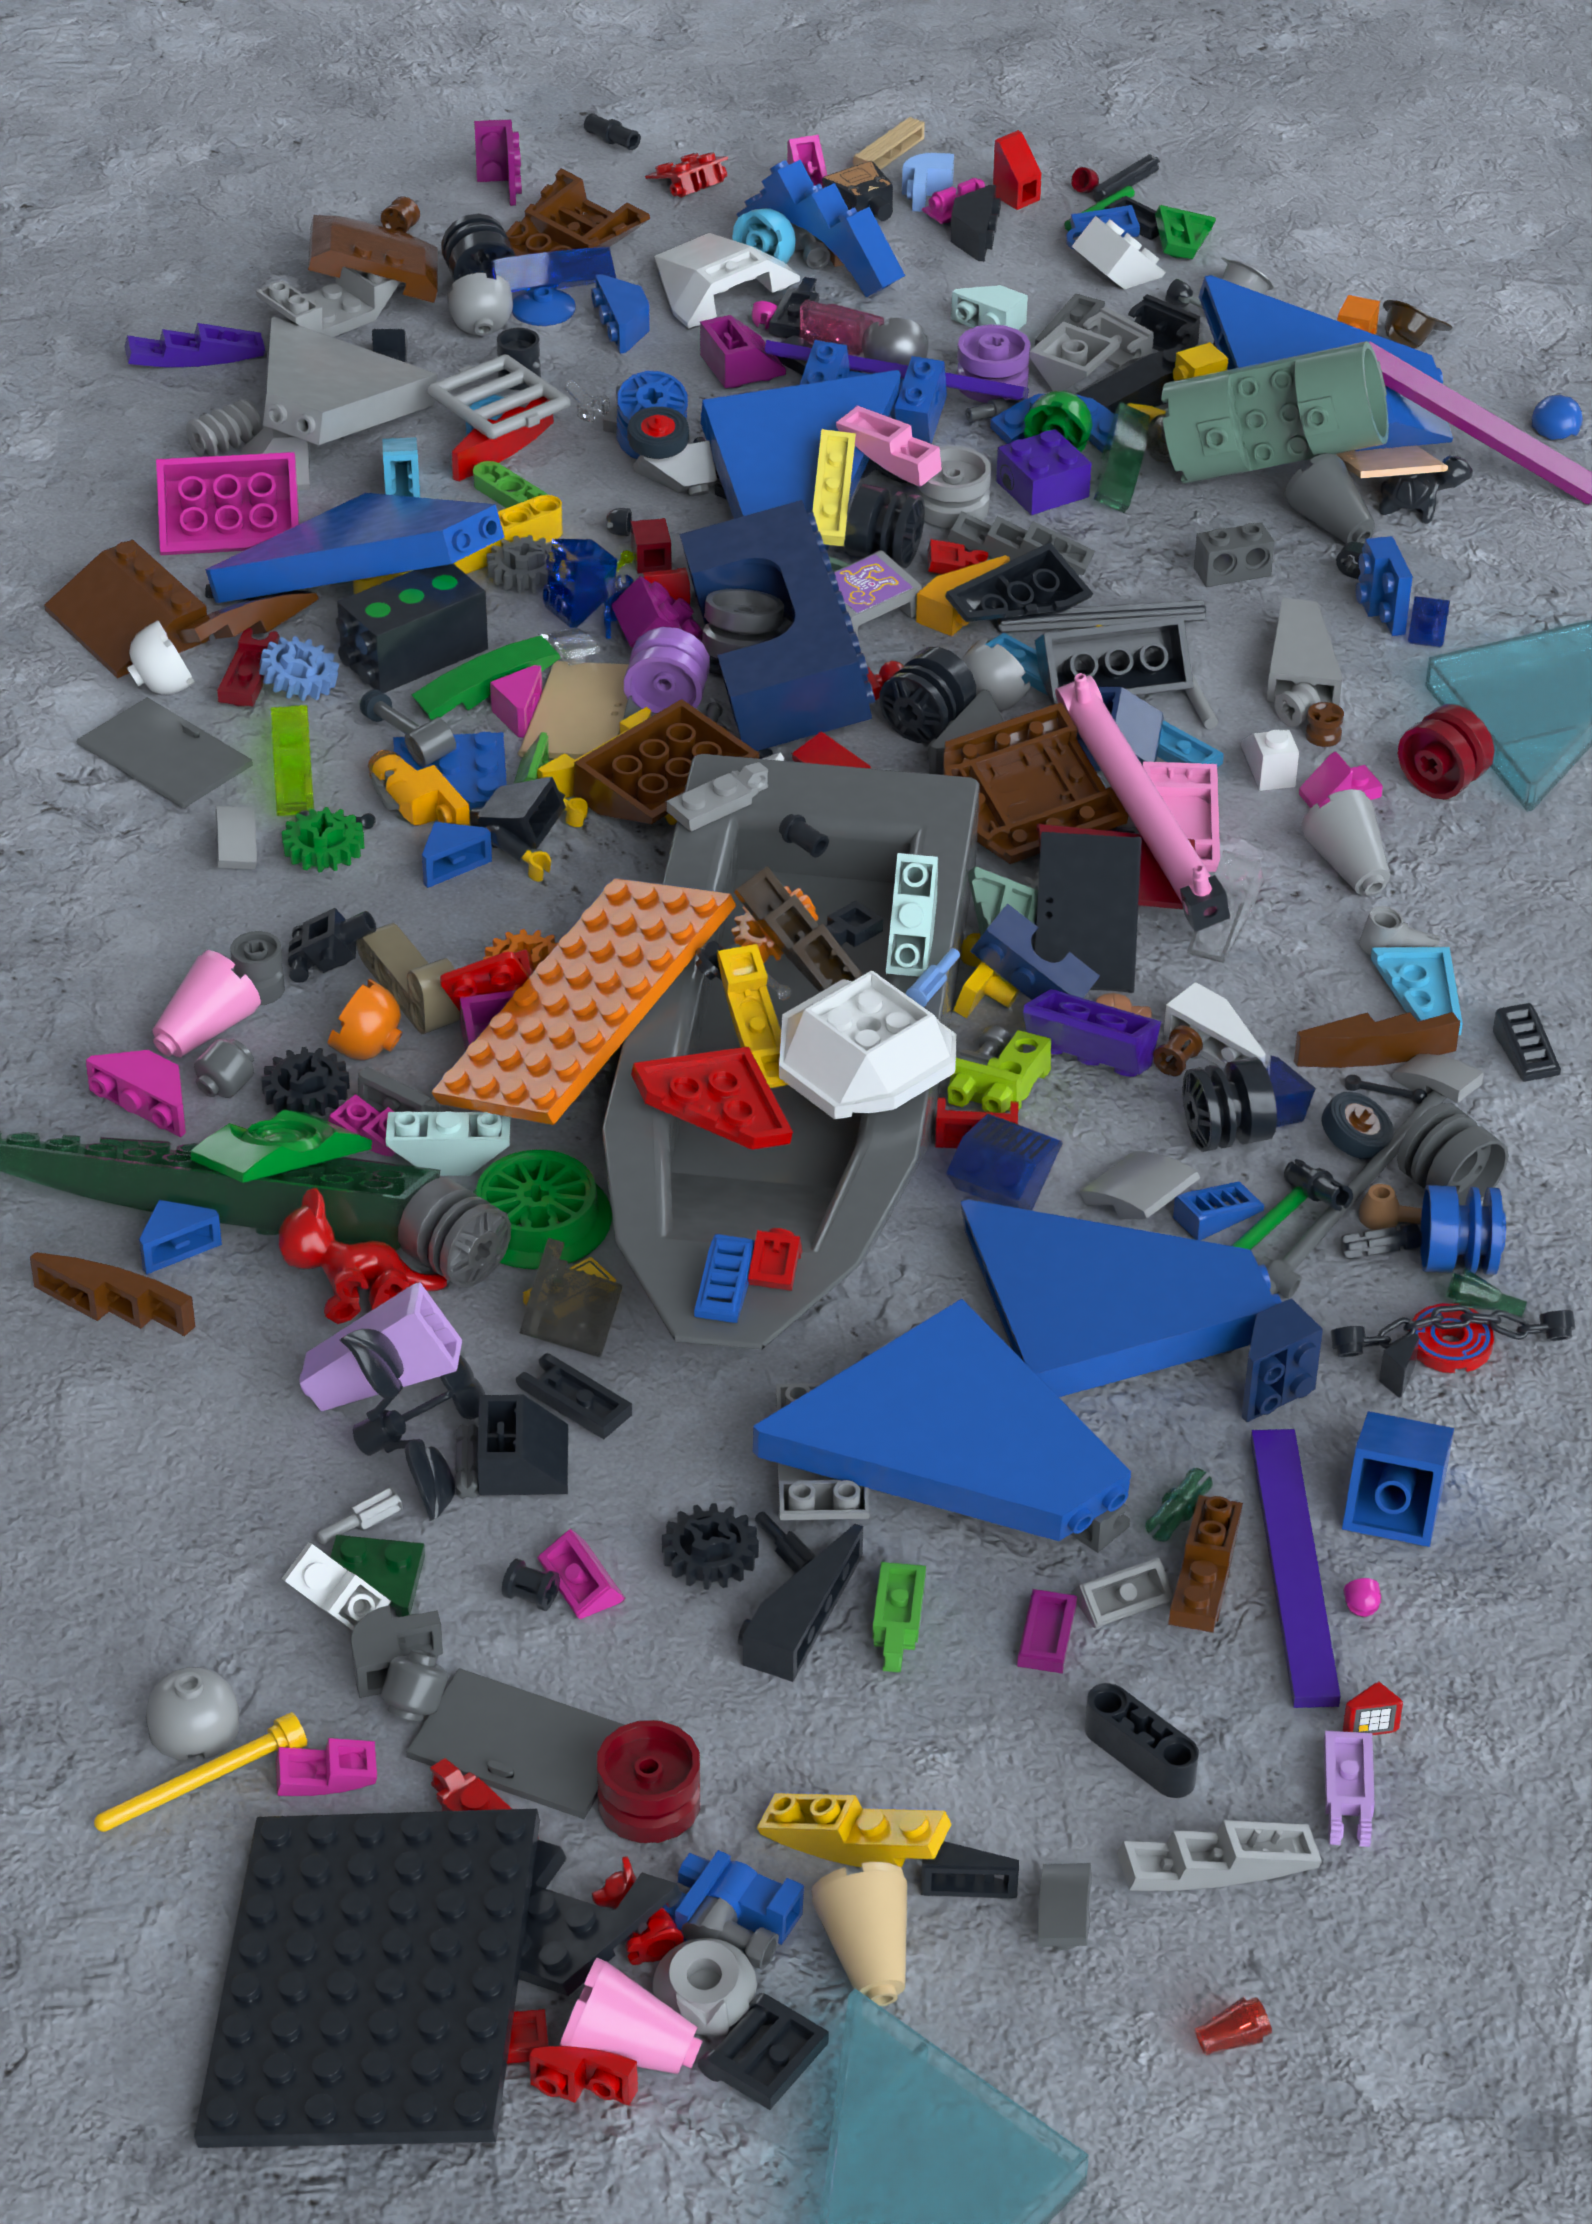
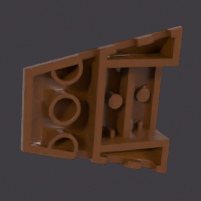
M560 168L555 174V182L552 185L547 184L540 192L541 198L535 205L530 204L524 211L525 217L521 222L515 221L506 232V235L519 260V265L540 276L576 264L609 248L650 219V214L628 202L614 213L591 202L586 197L583 179Z

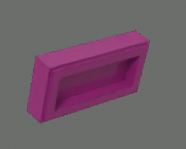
M1032 1589L1017 1667L1063 1674L1077 1606V1596Z

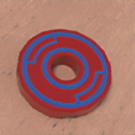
M1440 1303L1428 1306L1415 1314L1412 1321L1431 1317V1313L1436 1307L1460 1304ZM1469 1308L1471 1313H1478L1476 1310ZM1442 1312L1438 1315L1444 1317L1441 1323L1461 1322L1459 1317L1464 1312ZM1470 1323L1467 1327L1439 1329L1432 1325L1416 1330V1334L1419 1336L1416 1359L1427 1367L1443 1373H1455V1369L1466 1368V1372L1476 1370L1488 1361L1493 1351L1494 1332L1490 1325ZM1453 1336L1458 1338L1460 1341L1450 1342L1444 1340L1442 1337Z

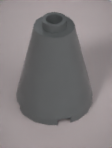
M1324 453L1315 456L1309 460L1313 465L1305 472L1299 468L1287 484L1285 498L1294 510L1344 543L1360 542L1365 544V539L1371 538L1373 535L1375 522L1344 461L1336 454Z

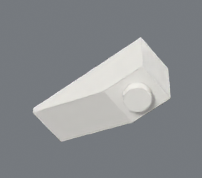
M1195 982L1166 1004L1165 1036L1169 1037V1034L1176 1026L1185 1025L1194 1029L1202 1038L1203 1049L1199 1055L1224 1068L1227 1062L1257 1057L1265 1065V1052L1224 997ZM1187 1040L1183 1046H1188L1190 1041Z

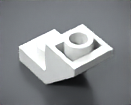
M309 1542L282 1577L283 1581L352 1631L365 1615L377 1608L388 1606L391 1602Z

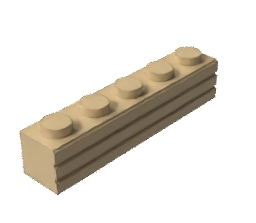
M912 117L900 122L895 128L889 130L861 152L855 154L853 166L873 161L880 170L924 140L925 122Z

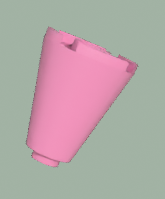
M207 950L197 957L153 1028V1035L155 1037L153 1042L161 1053L168 1057L171 1055L182 1057L252 1015L260 1006V996L252 981L246 974L240 979L231 970L236 964L230 959L211 950Z
M596 1958L586 1978L585 1987L580 1998L576 2001L559 2046L602 2050L635 2060L639 2068L679 2074L682 2065L692 2068L703 2040L694 2037L698 2027L613 1965Z

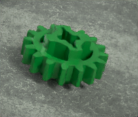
M325 807L323 811L318 812L312 808L309 809L308 816L298 813L295 815L296 822L287 821L286 830L282 831L284 856L290 857L292 865L302 862L303 870L316 866L317 871L322 872L324 868H329L330 866L333 871H337L338 864L342 863L350 866L351 857L360 858L361 849L365 848L362 823H356V816L353 814L344 817V810L342 809L331 813L329 807Z

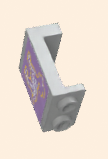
M882 550L835 571L839 591L842 592L846 610L849 612L857 637L858 627L861 624L898 607L910 618L916 616L917 593L922 590V585Z

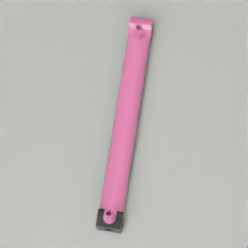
M1079 673L1075 676L1074 682L1056 688L1057 702H1062L1076 725L1079 735L1181 900L1184 915L1194 932L1230 919L1225 889L1217 876H1211L1103 703L1101 693L1093 677Z

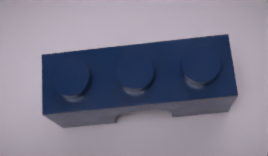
M1008 903L970 950L972 954L1031 1000L1050 989L1084 998L1100 977V975L1070 952L1062 961L1056 963L1040 958L1031 945V937L1038 927Z

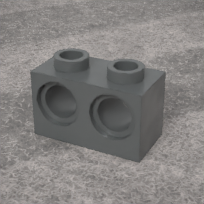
M1262 522L1247 523L1243 526L1213 529L1208 532L1197 533L1194 569L1205 587L1269 577L1272 573L1275 541Z

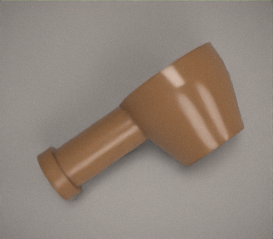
M1375 1184L1369 1188L1361 1201L1359 1220L1364 1226L1372 1230L1394 1227L1399 1222L1421 1225L1422 1208L1400 1205L1392 1187L1386 1184Z

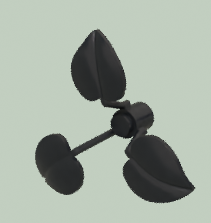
M374 1329L353 1331L342 1337L340 1342L352 1352L369 1384L378 1395L383 1397L374 1409L366 1413L368 1418L353 1426L355 1443L368 1456L383 1449L386 1453H390L396 1449L405 1448L407 1464L425 1505L429 1521H432L441 1515L454 1498V1477L449 1465L438 1449L432 1446L426 1448L421 1439L401 1440L402 1434L406 1432L405 1422L450 1398L453 1399L457 1411L463 1418L469 1420L479 1417V1395H486L485 1391L474 1377L468 1362L460 1355L457 1371L440 1376L442 1383L448 1391L402 1415L396 1410H384L403 1389L402 1382L399 1380L404 1372L402 1360L393 1343L383 1333Z

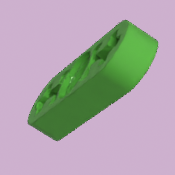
M485 461L478 463L473 468L474 487L505 508L537 496L548 495L497 462Z

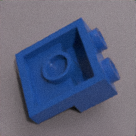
M1393 536L1365 539L1362 553L1359 555L1361 574L1355 589L1357 602L1363 604L1368 617L1379 616L1381 622L1386 623L1392 636L1406 635L1413 576Z

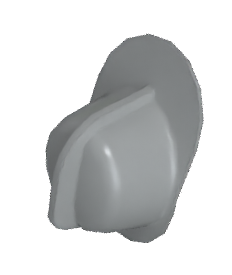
M1221 258L1227 263L1222 277L1223 280L1262 294L1274 288L1272 281L1256 268L1238 260Z

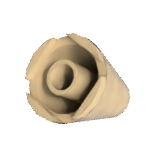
M885 1862L861 1863L863 1872L847 1875L846 1867H843L820 1878L812 1886V1904L858 1999L869 2002L871 2006L881 2007L894 2003L898 1999L897 1995L901 1994L905 1989L907 1880L899 1866Z

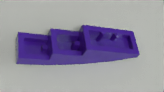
M197 323L194 334L162 329L160 340L127 335L124 346L128 364L154 367H201L227 364L264 356L265 346L260 332Z

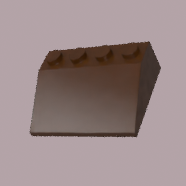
M133 539L121 542L112 548L102 551L44 604L45 611L116 678L130 674L127 667L133 664L129 654L131 642L136 634L157 620L178 653L210 641L208 636L199 642L182 643L177 630L207 615V607Z
M681 699L574 762L573 796L584 799L588 807L598 815L653 824L669 814L667 812V800L684 793L691 762L696 755L710 754L759 759L760 753Z

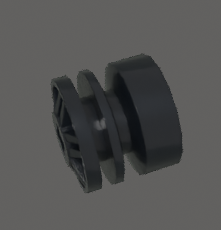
M471 214L454 221L445 231L441 241L442 255L454 282L466 275L486 273L487 278L497 280L496 275L503 277L510 284L511 288L519 273V260L500 222L488 215Z
M868 484L860 486L854 496L847 519L845 532L847 554L864 559L882 550L900 567L907 568L916 555L923 533L925 518L924 499L913 494L907 497V494L898 491L890 501L889 490L886 488Z
M926 647L918 651L905 663L902 669L898 670L884 683L880 690L879 704L884 718L892 729L903 738L915 743H930L934 738L937 739L945 731L948 723L951 720H955L976 697V683L972 672L965 662L952 651L941 647Z
M1252 1057L1227 1062L1224 1070L1217 1064L1206 1066L1205 1069L1198 1067L1186 1070L1182 1086L1183 1107L1191 1137L1199 1150L1206 1152L1216 1150L1218 1146L1221 1149L1232 1147L1235 1138L1242 1145L1273 1138L1277 1125L1276 1101L1268 1071L1260 1059Z

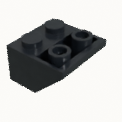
M524 1394L479 1395L477 1454L479 1496L568 1494V1424Z

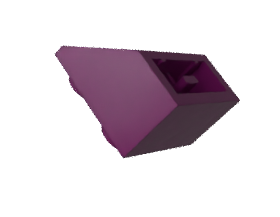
M732 315L700 321V356L725 389L730 387L737 388L743 384L757 381H769L775 377L786 375V369L779 359L774 355L766 354L764 351L766 342L762 337Z
M639 576L611 605L632 648L639 637L649 630L660 627L679 628L693 634L702 642L703 630L692 617L694 613L692 607L681 598L677 600L672 598L667 590L656 581L651 584Z

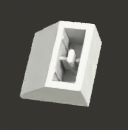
M1095 216L1072 245L1077 252L1124 290L1162 278L1166 273L1156 265L1159 261L1158 257L1147 248L1140 252L1139 249L1142 247V244L1128 233L1122 237L1121 235L1124 230L1110 219L1105 224Z

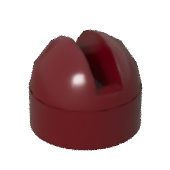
M1080 167L1072 175V186L1077 192H1093V188L1099 184L1098 174L1091 168Z

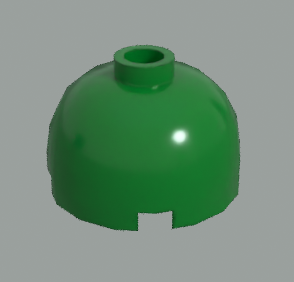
M1052 391L1041 395L1031 405L1025 416L1026 427L1024 435L1025 438H1029L1044 431L1056 429L1077 450L1082 452L1088 443L1093 426L1090 410L1082 399L1067 391Z

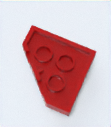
M749 1046L633 1063L631 1076L645 1104L751 1150L791 1143L793 1131Z

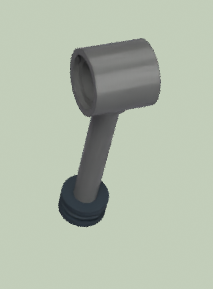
M374 689L363 695L360 701L362 714L375 722L385 720L406 734L405 743L407 749L419 766L425 767L456 749L455 738L448 725L441 718L437 717L419 726L393 709L390 697L383 692Z

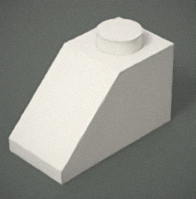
M1271 730L1269 732L1253 733L1242 740L1241 747L1259 791L1296 786L1299 750L1290 730Z

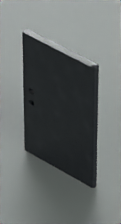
M1041 832L1036 921L1038 929L1036 930L1035 953L1045 961L1056 963L1062 961L1070 952L1100 975L1090 990L1134 993L1142 839L1140 837Z

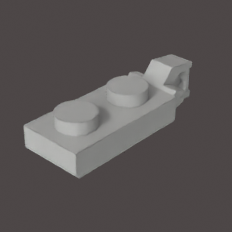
M760 762L744 766L741 772L736 770L667 800V812L692 832L751 805L752 798L758 792L768 788V769Z

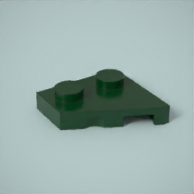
M336 1535L330 1558L391 1601L389 1605L395 1608L396 1616L404 1617L410 1615L425 1558L424 1543Z

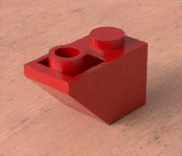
M1017 130L996 139L993 168V185H996V198H1001V201L1016 210L1040 201L1042 172L1023 133Z

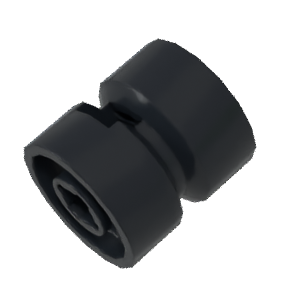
M519 327L502 331L496 339L497 356L509 355L541 378V364L539 360L540 338L538 334L533 330ZM506 369L498 371V378L510 374V372ZM521 383L509 389L524 390L530 386L526 383Z

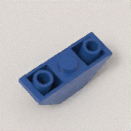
M603 274L595 275L596 288L591 289L594 308H599L601 324L607 325L609 341L615 342L620 354L626 353L650 331L649 302L641 286Z

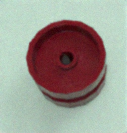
M1444 704L1432 710L1422 721L1413 725L1403 734L1399 740L1397 754L1401 769L1413 786L1421 793L1433 799L1447 800L1457 796L1468 787L1470 782L1478 779L1489 769L1493 763L1495 749L1492 736L1479 717L1460 705Z
M644 1720L620 1726L604 1739L597 1752L598 1811L605 1825L619 1837L637 1843H661L678 1837L693 1825L700 1812V1751L690 1735L678 1726L663 1721Z

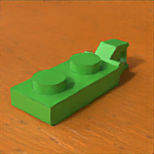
M881 1562L872 1639H874L875 1647H884L883 1671L901 1673L903 1650H915V1643H918L926 1566Z

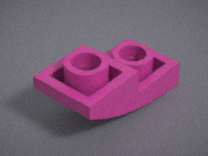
M355 1094L329 1115L328 1122L371 1139L372 1149L370 1151L390 1157L396 1154V1152L386 1146L388 1112H394L389 1107L380 1113Z

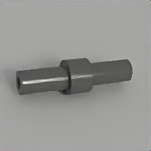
M1004 398L988 400L985 405L967 408L965 411L968 421L988 417L992 419L1021 401L1014 399L1005 400Z

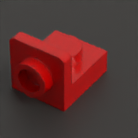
M771 1228L769 1232L757 1230L748 1276L749 1285L792 1291L798 1259H801L802 1255L800 1236H794L793 1232L783 1228Z

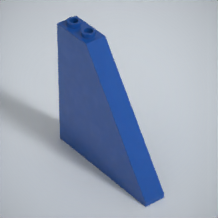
M1209 275L1204 277L1198 297L1216 347L1228 358L1227 370L1371 341L1443 384L1442 371L1436 367L1430 354L1215 276Z
M899 370L702 400L700 424L706 441L710 442L713 461L733 518L743 517L800 500L803 501L806 513L812 512L821 430L839 431L836 422L856 406L889 417L898 397L901 376ZM856 446L854 447L849 503L870 459ZM824 544L825 551H828L830 545Z
M364 493L205 570L215 602L222 603L453 564L505 537L496 504Z
M969 1199L960 1201L964 1231L1010 1346L1058 1397L1251 1345L1256 1315L1282 1302L1278 1293L1271 1294V1282L1267 1268L1264 1264H1257L1250 1249Z
M963 1299L953 1303L753 1426L752 1452L758 1458L841 1481H852L858 1486L1055 1541H1061L1072 1533L1078 1534L1083 1532L1097 1516L1107 1510L1112 1512L1121 1507L1129 1495L1131 1471Z

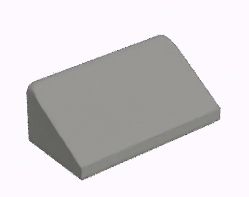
M1160 1558L1081 1584L1071 1591L1073 1595L1077 1596V1604L1094 1629L1172 1602L1174 1597Z

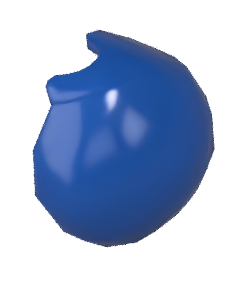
M1564 395L1547 396L1538 402L1532 414V428H1535L1539 435L1551 440L1564 439L1570 435L1577 436L1583 422L1582 410L1579 404L1571 397Z

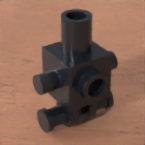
M333 908L303 922V925L294 927L292 930L293 939L289 942L288 965L291 967L289 971L290 979L294 982L302 983L309 977L308 969L315 965L325 973L338 966H344L355 959L357 940L376 932V923L372 915L368 911H364L349 919H345L336 908Z

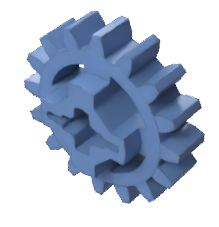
M293 636L291 642L281 637L278 644L269 642L267 649H263L259 674L265 675L263 680L265 684H274L273 691L275 693L281 690L285 691L286 698L290 699L295 694L299 696L301 701H305L307 695L318 700L320 693L328 696L331 688H335L339 663L333 662L335 656L333 653H324V645L312 646L311 639H307L305 643H302L297 636Z

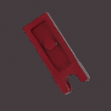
M251 628L243 631L238 641V649L217 689L218 702L236 706H254L264 685L265 675L259 674L262 651L267 649L269 642L278 644L280 638L278 632L272 631L267 638L257 640L252 638L253 630Z

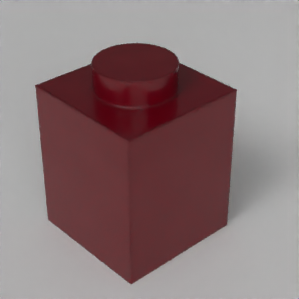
M665 518L631 521V550L637 574L672 570L671 538Z

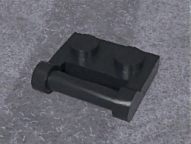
M759 1993L749 2003V2012L716 2049L707 2050L698 2060V2067L710 2080L715 2082L723 2081L771 2110L828 2045L829 2031L769 1995ZM772 2024L771 2028L739 2064L733 2061L734 2057L763 2025Z

